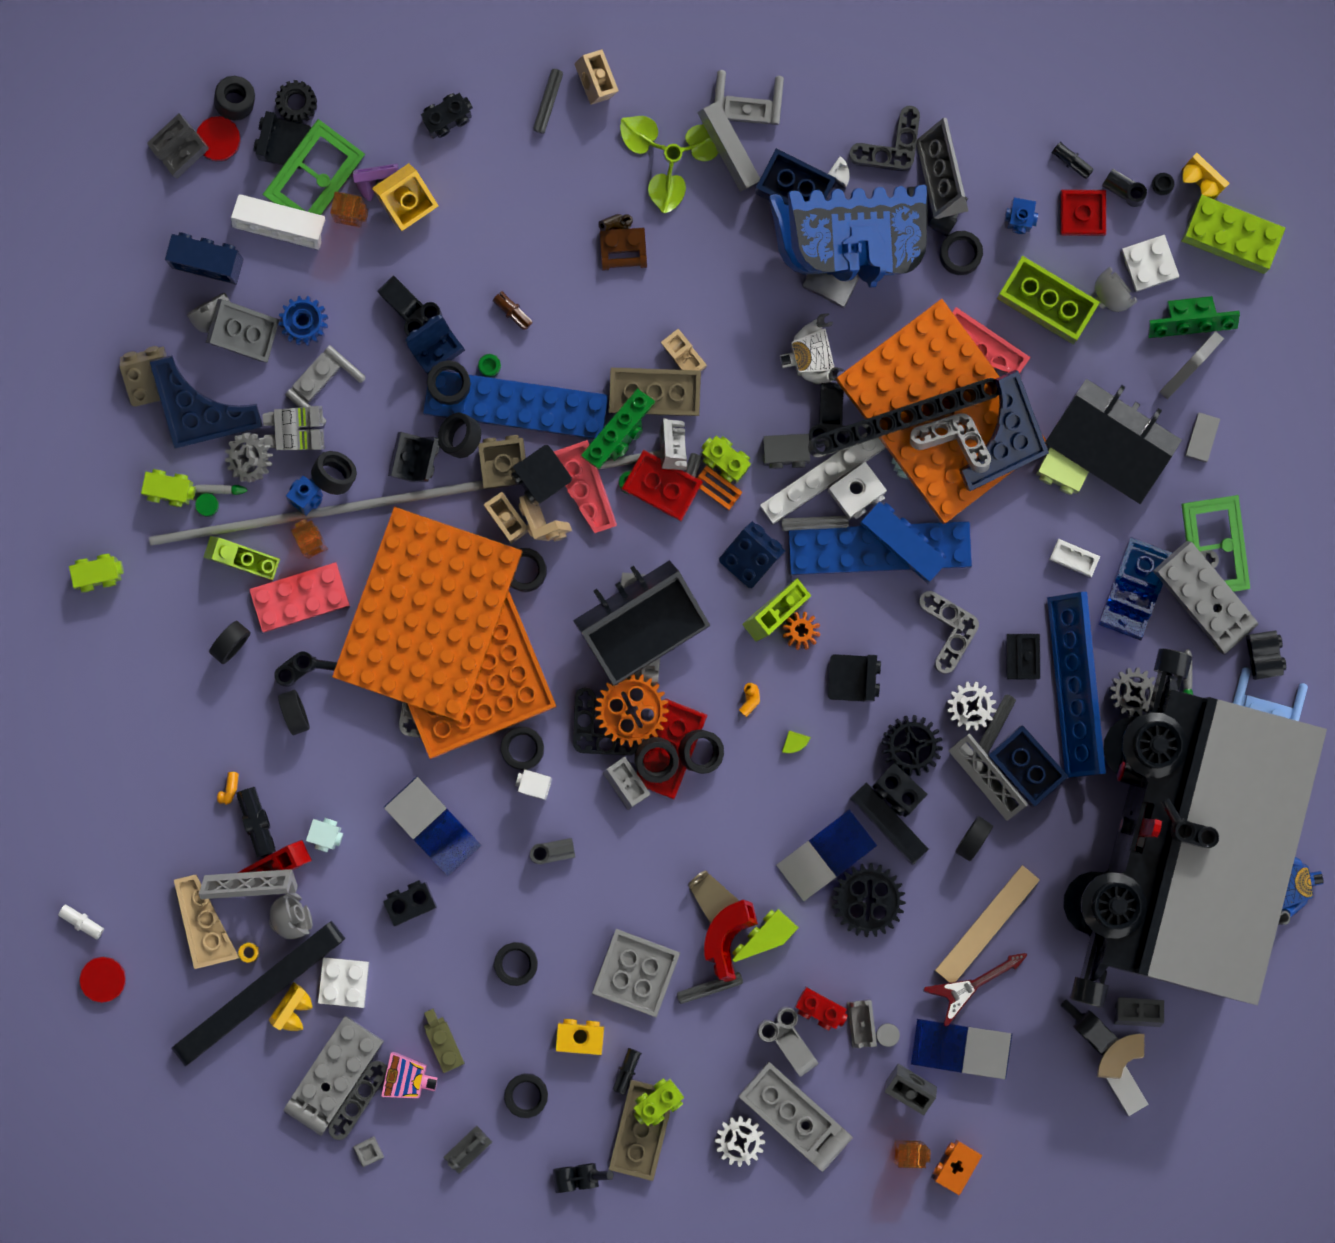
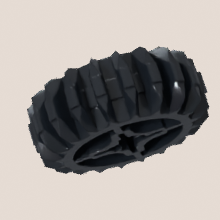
M916 715L912 716V722H909L908 716H904V724L899 719H896L897 728L891 724L888 726L892 734L888 732L883 734L884 737L889 738V741L881 742V745L888 746V749L882 750V754H890V757L886 758L885 762L888 763L893 760L897 766H900L903 772L904 769H907L909 777L912 776V770H915L916 775L920 776V768L925 773H928L929 768L927 764L932 767L936 766L932 758L938 760L941 758L939 754L935 753V751L943 750L942 746H936V743L941 742L942 738L935 739L934 737L935 734L939 733V730L935 729L931 732L930 728L933 726V723L930 722L925 726L926 718L924 717L921 718L919 723H917ZM911 727L922 730L929 739H917ZM905 729V742L894 746L896 735L900 730ZM910 739L917 742V744L923 743L914 749V753L910 752L911 749H901V747H905L910 743ZM930 746L928 757L922 763H919V750L922 747ZM906 752L909 754L913 765L902 762L895 753Z

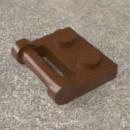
M645 228L600 230L602 271L618 267L640 266L641 268H647ZM640 253V257L608 259V254Z

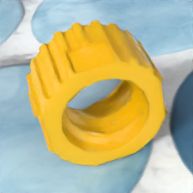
M251 942L240 946L238 955L241 961L251 963L257 960L260 954L259 947ZM247 947L252 948L254 951V955L251 958L244 955V950Z

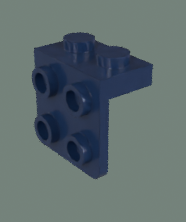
M442 315L430 318L424 326L410 332L405 339L406 345L427 375L432 367L439 362L451 361L465 351Z
M752 521L719 557V562L748 588H753L786 551L782 548L780 542L772 539L765 533L762 526Z

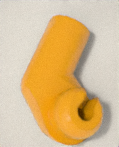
M750 682L744 686L746 702L739 709L745 717L760 703L759 688Z

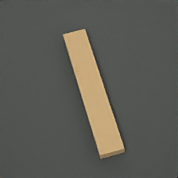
M1021 865L935 971L949 983L956 982L1040 879Z

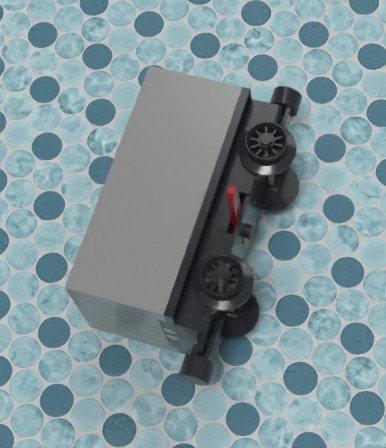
M1166 648L1158 650L1153 670L1158 674L1148 713L1138 717L1130 716L1118 720L1109 728L1104 738L1103 750L1108 766L1117 774L1118 782L1129 784L1109 868L1105 872L1090 871L1079 875L1069 884L1064 894L1063 908L1067 920L1075 929L1087 934L1090 938L1080 978L1075 977L1070 995L1072 1000L1100 1008L1104 1007L1109 985H1105L1106 969L1111 967L1258 1006L1327 729L1215 698H1202L1180 692L1178 690L1182 679H1187L1192 657L1189 654ZM1169 798L1180 818L1183 817L1185 821L1215 828L1219 834L1217 845L1212 848H1201L1174 840L1170 834L1172 821L1161 802ZM1181 825L1178 829L1180 837L1184 838L1188 834V829L1185 825ZM1204 831L1201 835L1203 843L1208 844L1211 840V835L1208 831Z

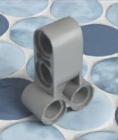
M782 1007L776 1014V1022L764 1020L759 1024L758 1034L763 1041L772 1042L775 1040L801 1077L819 1063L794 1028L798 1021L797 1013L790 1007ZM784 1012H791L793 1014L791 1023H782L781 1015ZM765 1025H772L774 1027V1034L772 1036L766 1037L762 1034V1029Z

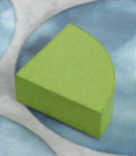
M789 730L782 752L795 753L800 751L808 744L811 737Z

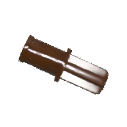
M503 291L494 297L493 302L506 313L507 318L510 317L522 330H527L532 325V320L519 308L520 305L515 304Z

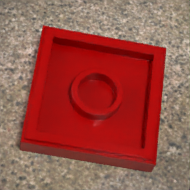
M1061 190L1060 235L1105 236L1106 190Z

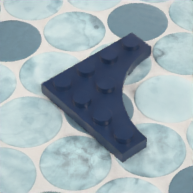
M173 355L150 361L175 449L263 426L257 404L240 406L223 404L209 399L196 391L178 370Z
M1013 370L995 379L999 393V415L994 433L986 445L991 456L990 467L984 473L974 472L969 464L959 469L968 491H972L1049 453L1019 371ZM977 456L976 462L984 464V461H980L979 457Z

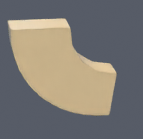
M1133 1034L1123 1037L1110 1046L1100 1060L1097 1077L1120 1079L1123 1068L1128 1062L1144 1057L1145 1034Z

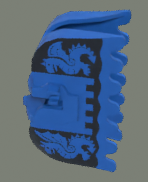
M926 185L916 186L912 197L907 194L903 186L895 187L891 198L887 196L885 189L882 187L875 188L870 199L866 197L865 191L862 188L854 189L849 200L845 198L844 192L841 189L833 190L828 201L825 200L820 190H814L810 193L807 202L804 201L799 191L788 192V205L784 204L780 195L773 194L769 196L778 251L784 263L795 272L801 274L827 273L845 282L854 279L858 274L859 278L866 282L869 288L877 286V282L883 276L905 274L913 271L921 263L926 252Z

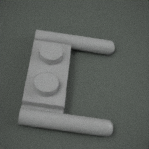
M724 70L717 72L714 103L719 101L728 120L779 125L784 83L782 76L775 77L773 101L733 96L724 97L726 72Z
M329 345L294 383L292 388L286 392L285 396L299 408L311 407L308 403L339 371L340 367L359 383L365 381V375ZM323 417L324 426L326 424V419Z

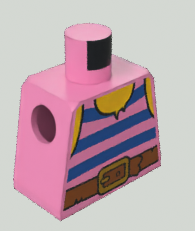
M392 1052L381 1096L419 1098L422 1089L436 1090L438 1078L425 1075L426 1064Z

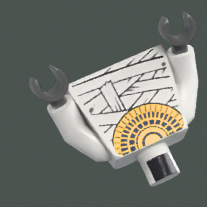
M829 313L820 314L816 320L805 325L794 336V341L791 342L792 353L780 355L782 368L795 366L798 376H802L804 380L816 384L836 381L835 378H837L838 372L844 371V369L834 367L826 329H822V327H830L833 322H824V318Z

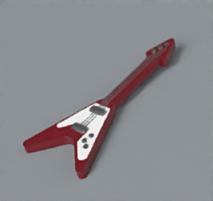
M1027 953L1008 956L1007 961L974 980L924 987L923 992L947 998L949 1005L944 1020V1026L947 1027L977 988L1011 968L1017 969L1026 958Z

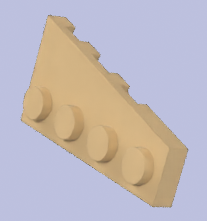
M192 875L175 879L174 884L194 969L238 959L239 956L209 899H200L199 897L202 884L198 876Z

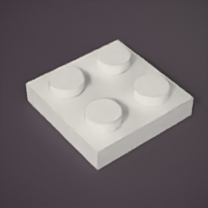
M1165 235L1122 248L1121 250L1135 292L1180 277Z
M323 957L318 1003L365 1008L369 962Z

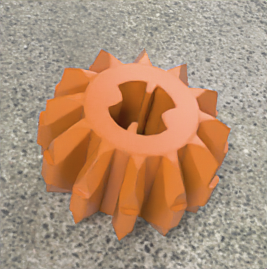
M795 612V621L790 617L786 619L791 626H782V629L789 631L783 634V638H792L787 645L791 646L794 641L797 642L796 650L800 649L801 643H803L805 650L809 649L807 641L813 645L817 643L811 636L820 637L819 632L813 631V629L819 628L820 624H811L815 620L814 616L806 620L807 612H803L802 619L799 618L798 612ZM800 625H803L804 630L807 631V635L804 633L803 637L798 636L799 633L795 631V628H799Z

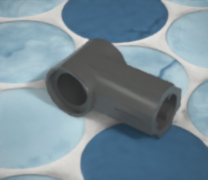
M572 838L534 845L530 850L531 860L535 864L542 865L544 863L575 858ZM536 848H543L546 851V858L544 860L538 861L534 858L533 852Z

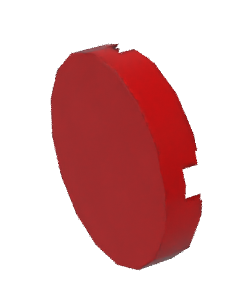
M222 116L210 117L204 120L198 127V135L209 147V150L203 154L207 159L216 162L226 161L239 150L241 143L240 132L231 120Z
M94 958L86 963L81 970L80 986L85 996L92 1001L100 1003L112 1001L120 996L125 989V970L113 958Z

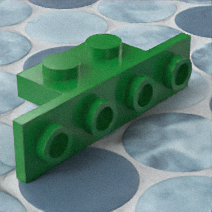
M1212 296L1168 301L1167 309L1170 318L1149 320L1148 337L1162 338L1166 336L1238 329L1240 312L1217 313Z
M637 388L582 453L581 457L597 469H600L608 458L615 461L619 456L622 457L627 452L633 439L637 440L642 434L643 426L641 419L655 404V400Z

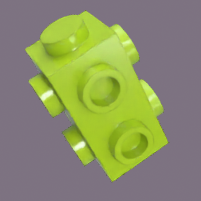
M716 435L713 440L709 437L701 447L704 450L702 452L704 457L702 461L712 469L714 467L718 468L722 472L720 476L729 483L734 481L737 484L751 467L750 457L741 450L736 452L731 448L733 444L724 436L719 438Z
M153 469L152 473L145 472L141 494L147 497L146 500L150 502L160 503L161 499L169 501L168 505L182 507V504L189 505L190 500L194 499L196 487L193 486V482L188 480L186 475L175 473L174 477L167 476L165 471Z
M110 554L98 555L97 560L88 561L87 558L74 561L75 565L69 566L73 588L80 590L81 593L93 591L94 586L103 585V588L117 585L116 581L122 580L121 574H124L122 562L118 561L116 557L110 556Z
M662 1078L653 1086L655 1089L649 1095L645 1092L634 1100L637 1104L634 1106L636 1112L633 1115L641 1125L645 1122L647 1126L651 1123L653 1126H656L665 1119L663 1114L669 1109L674 1112L683 1105L681 1100L684 1099V1095L671 1078L667 1081Z

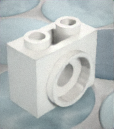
M866 462L862 463L828 489V492L848 519L852 517L858 519L867 512L865 508L871 503L876 506L879 501H883L885 499L883 495L887 491ZM854 483L859 484L862 492L860 494H853L850 491V485Z

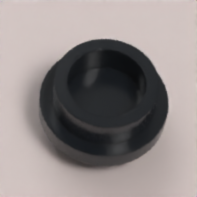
M1159 173L1152 180V188L1159 195L1169 194L1175 185L1173 177L1168 173Z

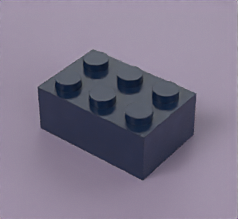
M776 148L756 186L755 194L769 200L770 195L777 194L782 197L784 204L788 205V192L799 191L804 201L807 202L812 191L820 190L825 200H827L835 185L836 177Z
M179 232L178 235H171L165 261L172 269L237 285L244 259L239 251L235 250L236 247L226 243H223L222 246L215 245L214 241L206 238H201L200 241L192 239V235Z
M1023 725L1019 726L988 754L1031 807L1038 805L1069 777Z

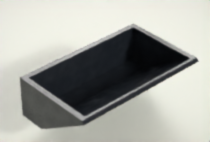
M1086 379L1072 398L1045 441V444L1141 504L1172 458L1182 439L1155 423L1162 412L1160 408L1149 419L1137 411L1140 404L1136 401L1130 407L1119 400L1125 389L1124 385H1121L1113 396Z
M670 560L643 577L636 570L635 566L630 567L637 581L626 588H623L620 582L616 583L615 586L619 592L607 600L604 599L598 589H595L593 592L600 604L573 620L613 686L621 683L710 627L707 618L681 573Z

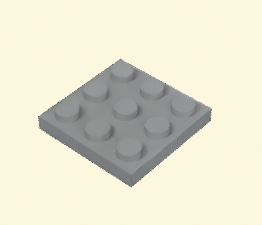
M616 929L592 994L657 1017L680 952Z

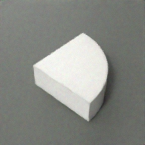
M839 157L828 174L836 177V182L846 188L850 178L849 168L846 161Z

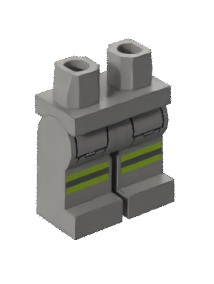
M322 406L274 409V412L263 414L264 426L275 425L274 435H264V445H270V448H276V450L325 449L324 429L300 430V427L323 426Z

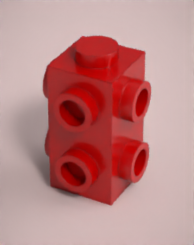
M806 986L795 1005L799 1009L797 1014L808 1020L811 1016L818 1019V1025L829 1031L831 1027L837 1029L838 1025L842 1027L848 1017V1014L845 1013L847 1010L845 1007Z

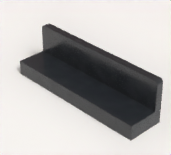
M867 782L850 797L855 805L912 865L929 850L885 801L875 794Z

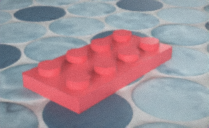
M336 562L249 589L263 633L350 606Z

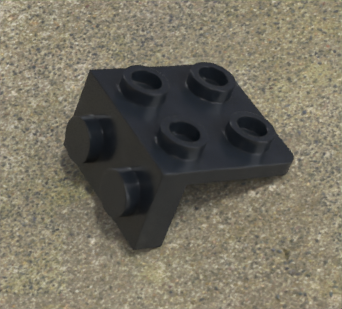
M266 111L265 116L260 118L259 130H261L259 139H255L253 151L256 152V156L260 161L284 166L311 127L279 119L275 113Z
M398 432L388 476L409 482H428L434 474L435 467L433 463L435 456L439 452V439L434 436L419 437Z
M549 445L542 446L510 469L512 471L510 474L517 485H522L525 490V497L531 504L534 503L536 506L572 481V477Z
M833 654L830 657L828 698L831 700L874 702L875 697H879L880 684L876 683V674L881 672V661H877V655Z

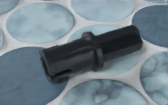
M1061 141L1051 152L1066 163L1067 168L1070 166L1085 179L1094 170L1078 156L1079 153L1075 154Z
M628 1048L623 1064L618 1068L620 1071L613 1087L615 1092L620 1094L626 1093L632 1075L636 1074L634 1070L642 1054L641 1052Z

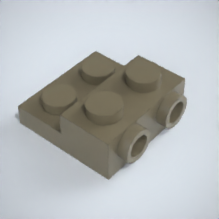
M518 435L506 436L505 440L496 441V438L483 439V443H479L478 448L484 489L517 485L510 475L512 473L510 469L526 458L523 438H519Z

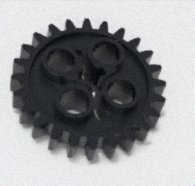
M872 863L869 864L868 869H865L864 865L860 864L859 871L854 866L851 867V875L844 872L846 879H837L841 887H833L838 892V895L831 896L832 899L838 902L832 906V908L839 909L835 917H843L840 925L848 923L847 931L856 928L855 935L857 936L861 930L864 931L865 937H868L869 931H872L874 937H877V930L879 929L883 934H886L885 927L888 926L893 929L892 920L900 922L896 915L897 913H904L899 908V905L906 904L905 901L900 900V897L905 895V892L898 891L902 883H894L897 875L890 878V869H887L884 873L881 872L882 865H879L876 870H874ZM868 880H871L872 887L870 896L871 898H874L875 901L874 903H870V919L866 921L865 914L867 904L863 902V898L867 897ZM856 881H860L864 885V891L859 895L852 891V885ZM878 883H883L887 887V892L883 896H878L875 893V886ZM854 904H859L862 907L863 912L859 917H853L850 913V909ZM877 906H882L885 909V916L881 919H876L873 915V910Z

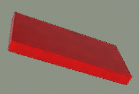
M665 698V700H668V703L663 705V708L669 709V712L663 713L662 716L668 720L667 722H660L664 727L663 730L656 729L655 731L658 737L668 740L675 747L679 757L678 748L683 737L693 730H702L708 715ZM698 739L695 740L691 745L690 758L693 754ZM663 748L650 749L643 759L645 768L651 772L664 770L670 762V756ZM679 759V767L675 775L662 783L649 782L639 774L638 770L636 773L648 790L675 799L687 768L682 765Z

